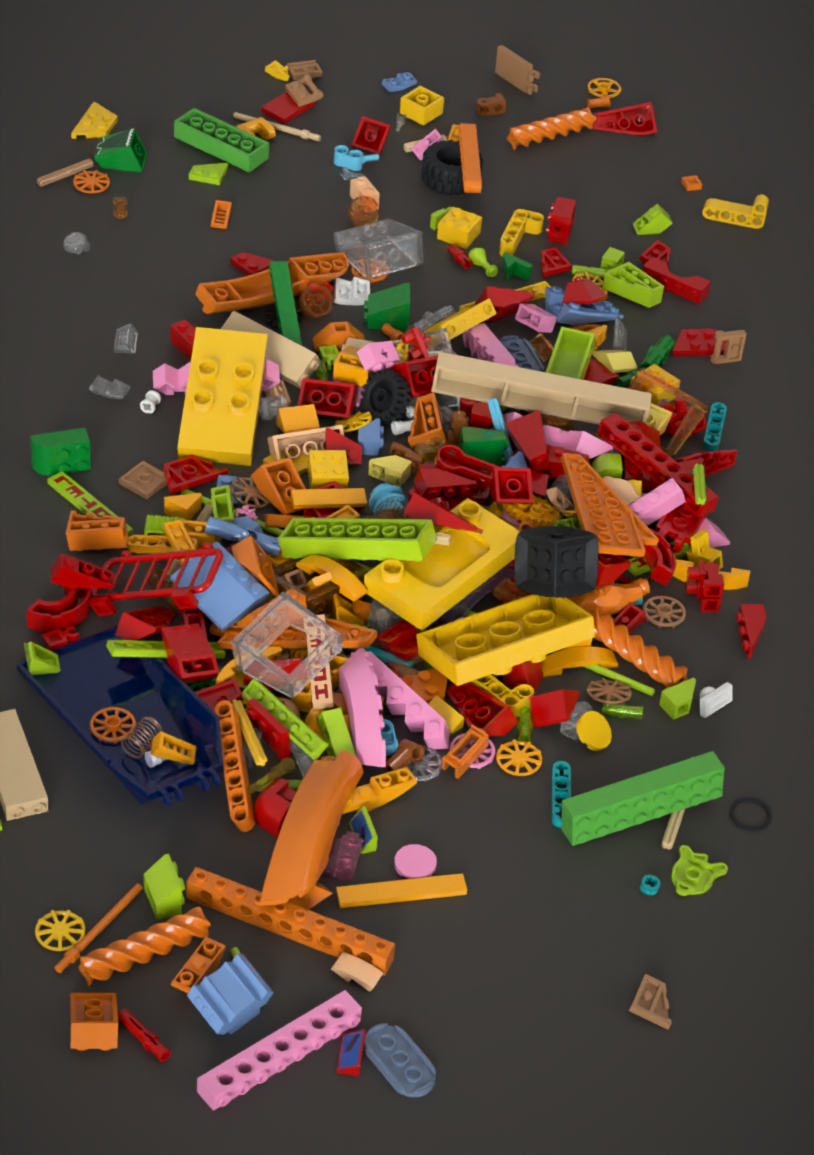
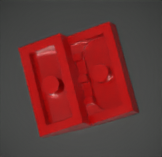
M593 358L590 359L584 380L612 385L620 376L617 373H612L600 361Z
M400 620L375 639L386 651L402 660L408 661L418 654L416 634H419V632H416V627L411 623Z

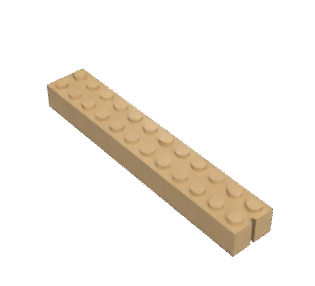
M439 352L431 392L486 403L490 399L497 398L501 406L532 412L539 410L542 414L600 425L602 419L615 413L627 422L642 421L646 424L652 393Z

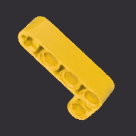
M757 195L753 206L710 198L706 200L702 214L707 219L759 229L764 225L769 199L765 195Z
M524 209L515 210L501 237L499 254L503 257V253L506 252L513 256L525 232L535 235L541 234L544 216L540 213Z
M491 674L469 682L510 706L516 718L530 710L529 697L534 696V689L530 685L521 684L510 690Z

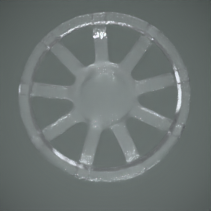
M423 746L424 749L431 752L427 756L424 755L421 761L417 763L411 762L407 767L409 770L414 769L412 774L416 780L427 782L429 779L440 774L442 759L434 749ZM434 755L437 756L438 761H428ZM439 765L438 768H437V770L432 769V768L429 767V766ZM424 770H427L432 774L426 775ZM417 771H420L421 774H422V776H415V775H416Z

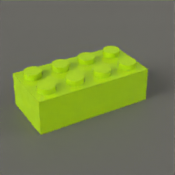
M561 326L546 373L584 380L595 347V334Z

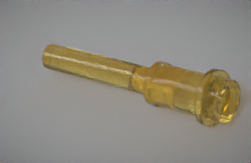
M287 757L283 758L278 765L271 768L268 774L248 786L249 792L254 793L272 780L281 778L286 773L293 772L295 769L294 760Z

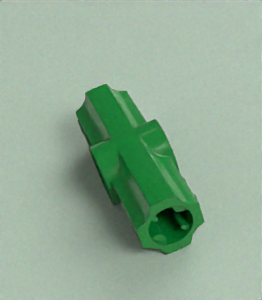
M671 336L661 337L655 346H650L647 356L640 364V369L642 367L648 368L653 364L657 366L665 364L669 352L675 345V341Z

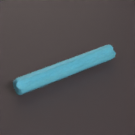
M490 399L487 403L495 430L505 431L506 438L509 440L498 399ZM510 440L508 441V448L504 449L503 453L505 455V465L508 462L507 458L513 453Z

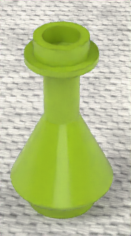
M473 248L469 252L468 257L472 261V265L483 267L488 277L497 275V266L490 265L487 262L486 253L483 248Z

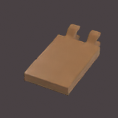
M498 46L495 73L529 95H532V91L537 93L538 86L532 82L534 78L539 79L540 73L533 70L531 63L505 46Z

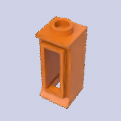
M471 725V728L442 757V769L446 770L449 765L455 768V777L459 779L488 747L489 735L482 728ZM472 739L475 740L474 745L461 759H458L459 753Z

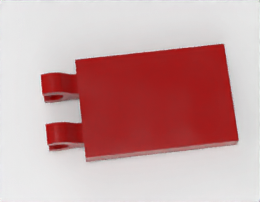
M286 91L261 106V112L286 124L315 106L316 101L298 107Z
M681 504L661 517L655 531L665 539L667 536L674 538L675 546L672 551L680 553L684 543H691V537L698 532L708 514L699 518Z

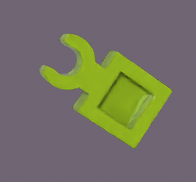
M448 207L446 210L442 208L432 213L430 228L433 230L438 229V223L452 207Z
M336 345L319 347L320 357L323 363L327 362L328 370H331V365H334L339 354Z

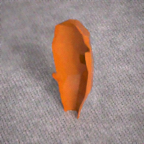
M612 583L611 585L596 586L593 591L586 594L566 598L576 605H580L589 614H592L597 607L599 615L612 616L622 611L629 603H634L643 598V591L639 584Z

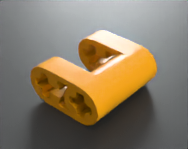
M262 117L234 126L252 135L258 133L265 140L273 139L276 136L274 127Z

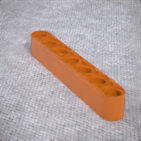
M460 123L459 144L464 193H481L482 179L476 124Z
M223 700L215 706V717L230 817L240 831L248 832L255 825V816L240 720L231 702Z

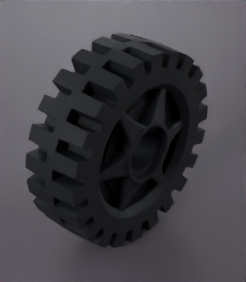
M388 370L376 371V374L370 376L371 379L368 378L366 380L367 385L363 386L365 392L361 391V396H364V398L360 399V402L363 403L361 408L365 410L363 413L370 412L372 415L371 421L378 418L381 424H391L393 421H399L398 418L401 419L403 417L402 413L407 412L405 407H409L410 403L407 400L411 399V395H408L411 390L408 388L409 383L406 381V378L401 374Z

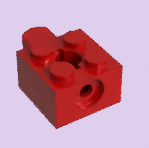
M557 197L556 202L552 203L551 212L548 215L549 225L546 230V235H549L548 242L568 244L573 228L576 200Z

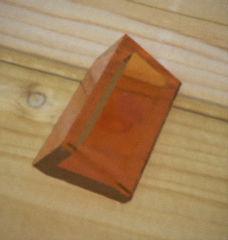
M541 332L531 339L529 343L546 364L550 361L554 346Z
M383 662L399 678L418 675L419 673L418 670L401 663Z

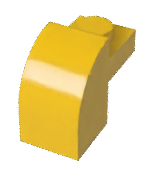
M702 529L691 537L692 548L686 553L689 561L694 562V567H698V561H704V563H716L719 566V570L723 568L722 551L710 547L708 531Z

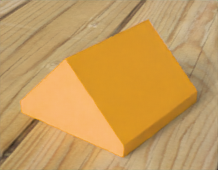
M314 404L279 408L276 425L284 434L320 428Z

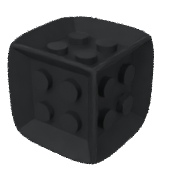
M542 526L519 532L515 543L514 576L517 588L539 596L558 598L577 596L593 591L598 577L597 536L592 532L568 526Z

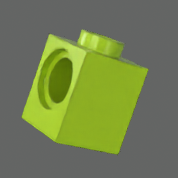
M610 247L602 256L601 268L608 271L622 265L625 252Z

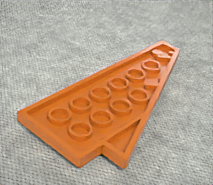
M562 453L561 462L581 529L592 532L597 536L598 554L644 557L646 551L644 545L657 546L658 537L580 454Z
M305 617L264 641L237 626V623L223 631L214 623L209 627L210 634L221 637L217 642L218 649H258L273 646L281 647L282 649L308 648ZM325 618L328 648H369L377 638V630Z

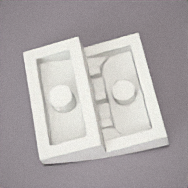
M353 277L352 282L336 278L333 282L334 303L356 306L364 305V301H368V294H370V281Z

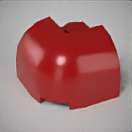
M277 778L260 792L254 805L256 824L276 838L279 836L289 807L296 794V791L289 787V781L283 778Z

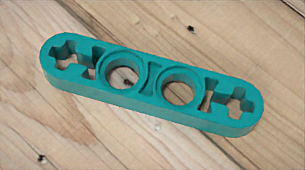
M720 402L711 405L703 448L709 452L717 451L720 445L727 410L726 405Z
M565 761L555 762L551 774V821L553 825L561 828L562 818H560L559 812H562V804L557 803L556 800L571 798V766ZM560 770H563V776H559ZM564 784L566 788L561 789L558 788L556 785Z

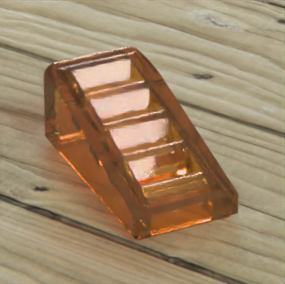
M508 577L496 586L492 594L505 603L529 596L525 591L517 588L516 584Z

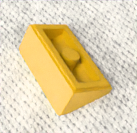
M438 696L431 700L428 705L445 719L450 730V736L463 728L464 717Z

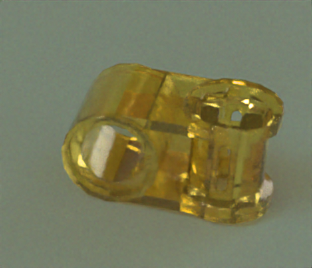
M434 437L430 440L416 443L413 445L412 451L422 458V464L434 463V458L439 448L445 445V441L442 437Z

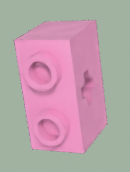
M520 303L515 319L538 332L552 333L557 316L534 304Z
M392 341L369 343L357 351L365 371L373 370L376 372L384 368L389 370L400 360Z

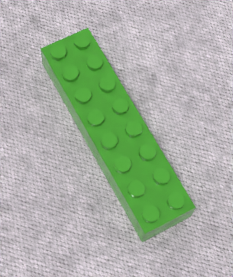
M711 751L562 800L561 829L570 844L574 846L709 800L717 799L723 793L725 767L715 753Z

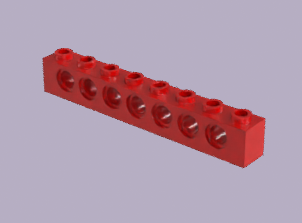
M615 413L601 420L597 434L657 484L662 485L673 478L683 491L686 500L683 505L700 518L715 510L719 496L705 486V504L697 505L695 502L694 476L620 415Z

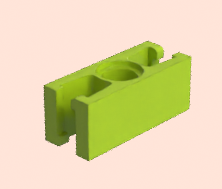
M341 707L321 712L316 719L322 738L328 744L326 748L328 756L337 757L341 750L356 756Z

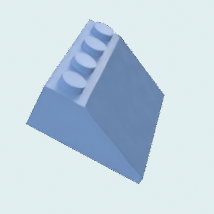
M217 541L211 545L222 550L223 560L212 585L206 591L194 594L199 602L197 607L223 631L239 622L257 608L265 605L270 592ZM206 556L193 586H198L205 581L215 556ZM194 557L188 561L177 587L189 586L201 557ZM180 569L176 571L172 576H170V580L173 583L175 582Z

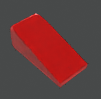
M629 603L613 622L614 625H625L630 633L646 619L643 610Z

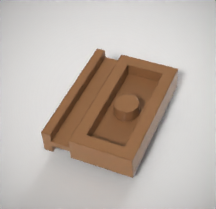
M316 60L287 63L289 74L293 80H300L305 75H310L311 78L322 77V70L318 63H316Z

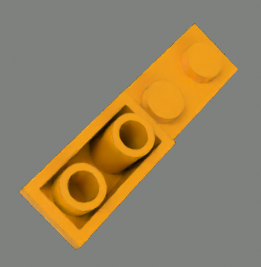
M408 767L371 777L369 784L356 787L353 790L343 814L355 810L358 812L362 806H365L367 811L376 809L405 793L417 784V780Z

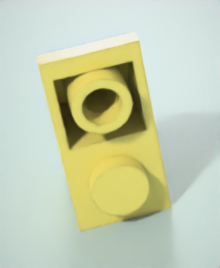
M397 455L374 458L369 461L368 475L401 487L411 475L412 461Z

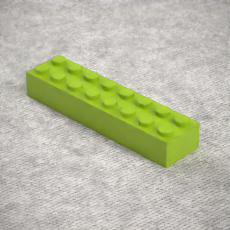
M292 518L278 537L283 558L298 559L305 558L308 555H319L329 559H360L363 561L396 559L399 561L410 560L415 562L423 561L437 540L433 522L427 519Z

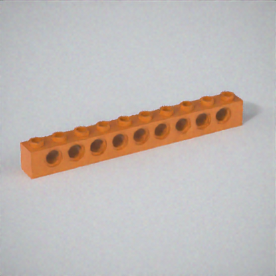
M195 867L186 881V899L337 958H339L342 952L351 954L373 965L383 972L384 976L394 960L395 943L289 902L277 905H260L262 892L201 868Z

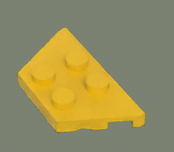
M93 102L72 131L71 139H76L77 135H86V138L107 136L117 123L118 116L98 103Z

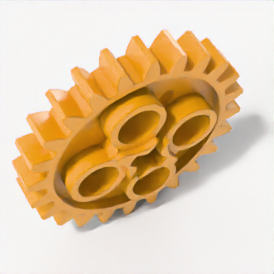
M534 493L533 504H502V508L505 509L506 513H510V517H515L516 521H530L535 528L554 526V523L561 518L560 512L557 511L556 507H552V503H547V499L542 500L541 496L536 497Z

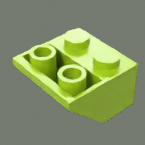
M169 854L162 856L143 874L144 891L156 920L182 914V905L185 904L182 893L185 890L182 877H178L177 864L175 861L172 862Z

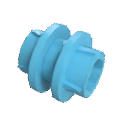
M386 482L377 486L370 493L369 507L375 519H405L408 516L403 512L409 502L400 487L387 484Z

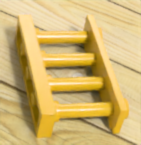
M490 298L472 308L470 306L465 307L423 332L426 337L431 335L432 339L428 343L432 347L444 339L446 341L453 339L494 316L497 312Z

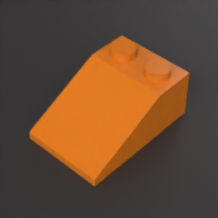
M290 457L261 465L251 475L259 492L283 515L302 510L293 509L291 490L306 488Z
M249 536L231 547L232 556L270 592L269 594L275 598L280 596L271 559L254 538Z
M70 993L71 1049L80 1051L100 1049L107 1051L117 1048L118 1014L116 993Z

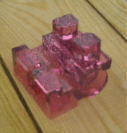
M348 831L346 836H342V839L334 837L329 853V861L320 877L330 879L337 877L342 881H349L353 878L363 845V839H359L360 834Z

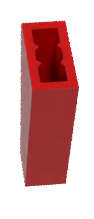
M534 411L506 423L510 439L518 451L523 453L529 468L532 471L538 472L550 467L544 424L540 411Z

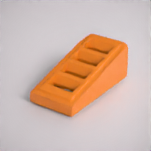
M215 201L210 227L227 229L232 202Z

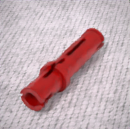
M123 1009L119 1012L118 1021L143 1044L142 1046L146 1051L152 1052L160 1062H165L170 1057L171 1050L159 1041L160 1038L157 1034H152L128 1009Z

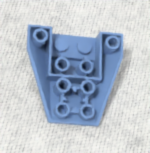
M557 286L552 288L546 287L545 289L546 311L557 316L556 322L579 325L618 320L624 317L619 312V309L608 301L580 305L570 302V304L563 303L562 306L565 291Z

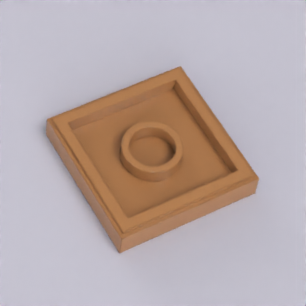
M145 461L140 462L119 478L120 485L146 500L167 485L164 473Z

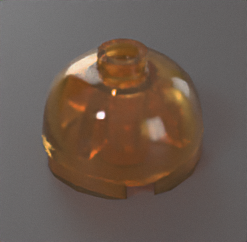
M317 283L307 286L299 297L301 311L312 319L322 318L333 309L332 301H334L331 291L324 285H316Z

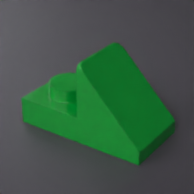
M504 252L502 270L505 279L508 280L515 275L529 281L533 265Z

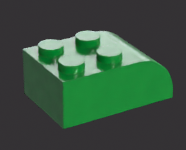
M85 428L30 435L31 464L36 472L50 476L61 471L66 474L91 470L90 440Z

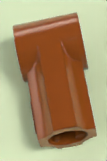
M407 739L402 740L397 747V752L386 761L384 769L387 772L407 767L411 762L417 763L421 761L425 752L424 747Z

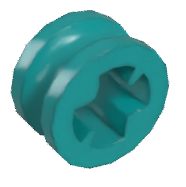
M645 875L642 878L640 890L645 895H655L659 890L660 880L654 875Z

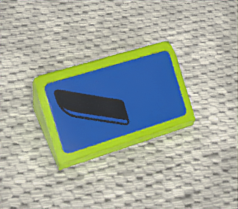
M362 806L351 819L350 827L360 852L364 854L376 851L378 836L367 808Z

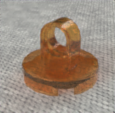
M370 196L356 197L351 202L347 211L350 221L357 228L366 229L373 227L379 217V213H377L378 204Z

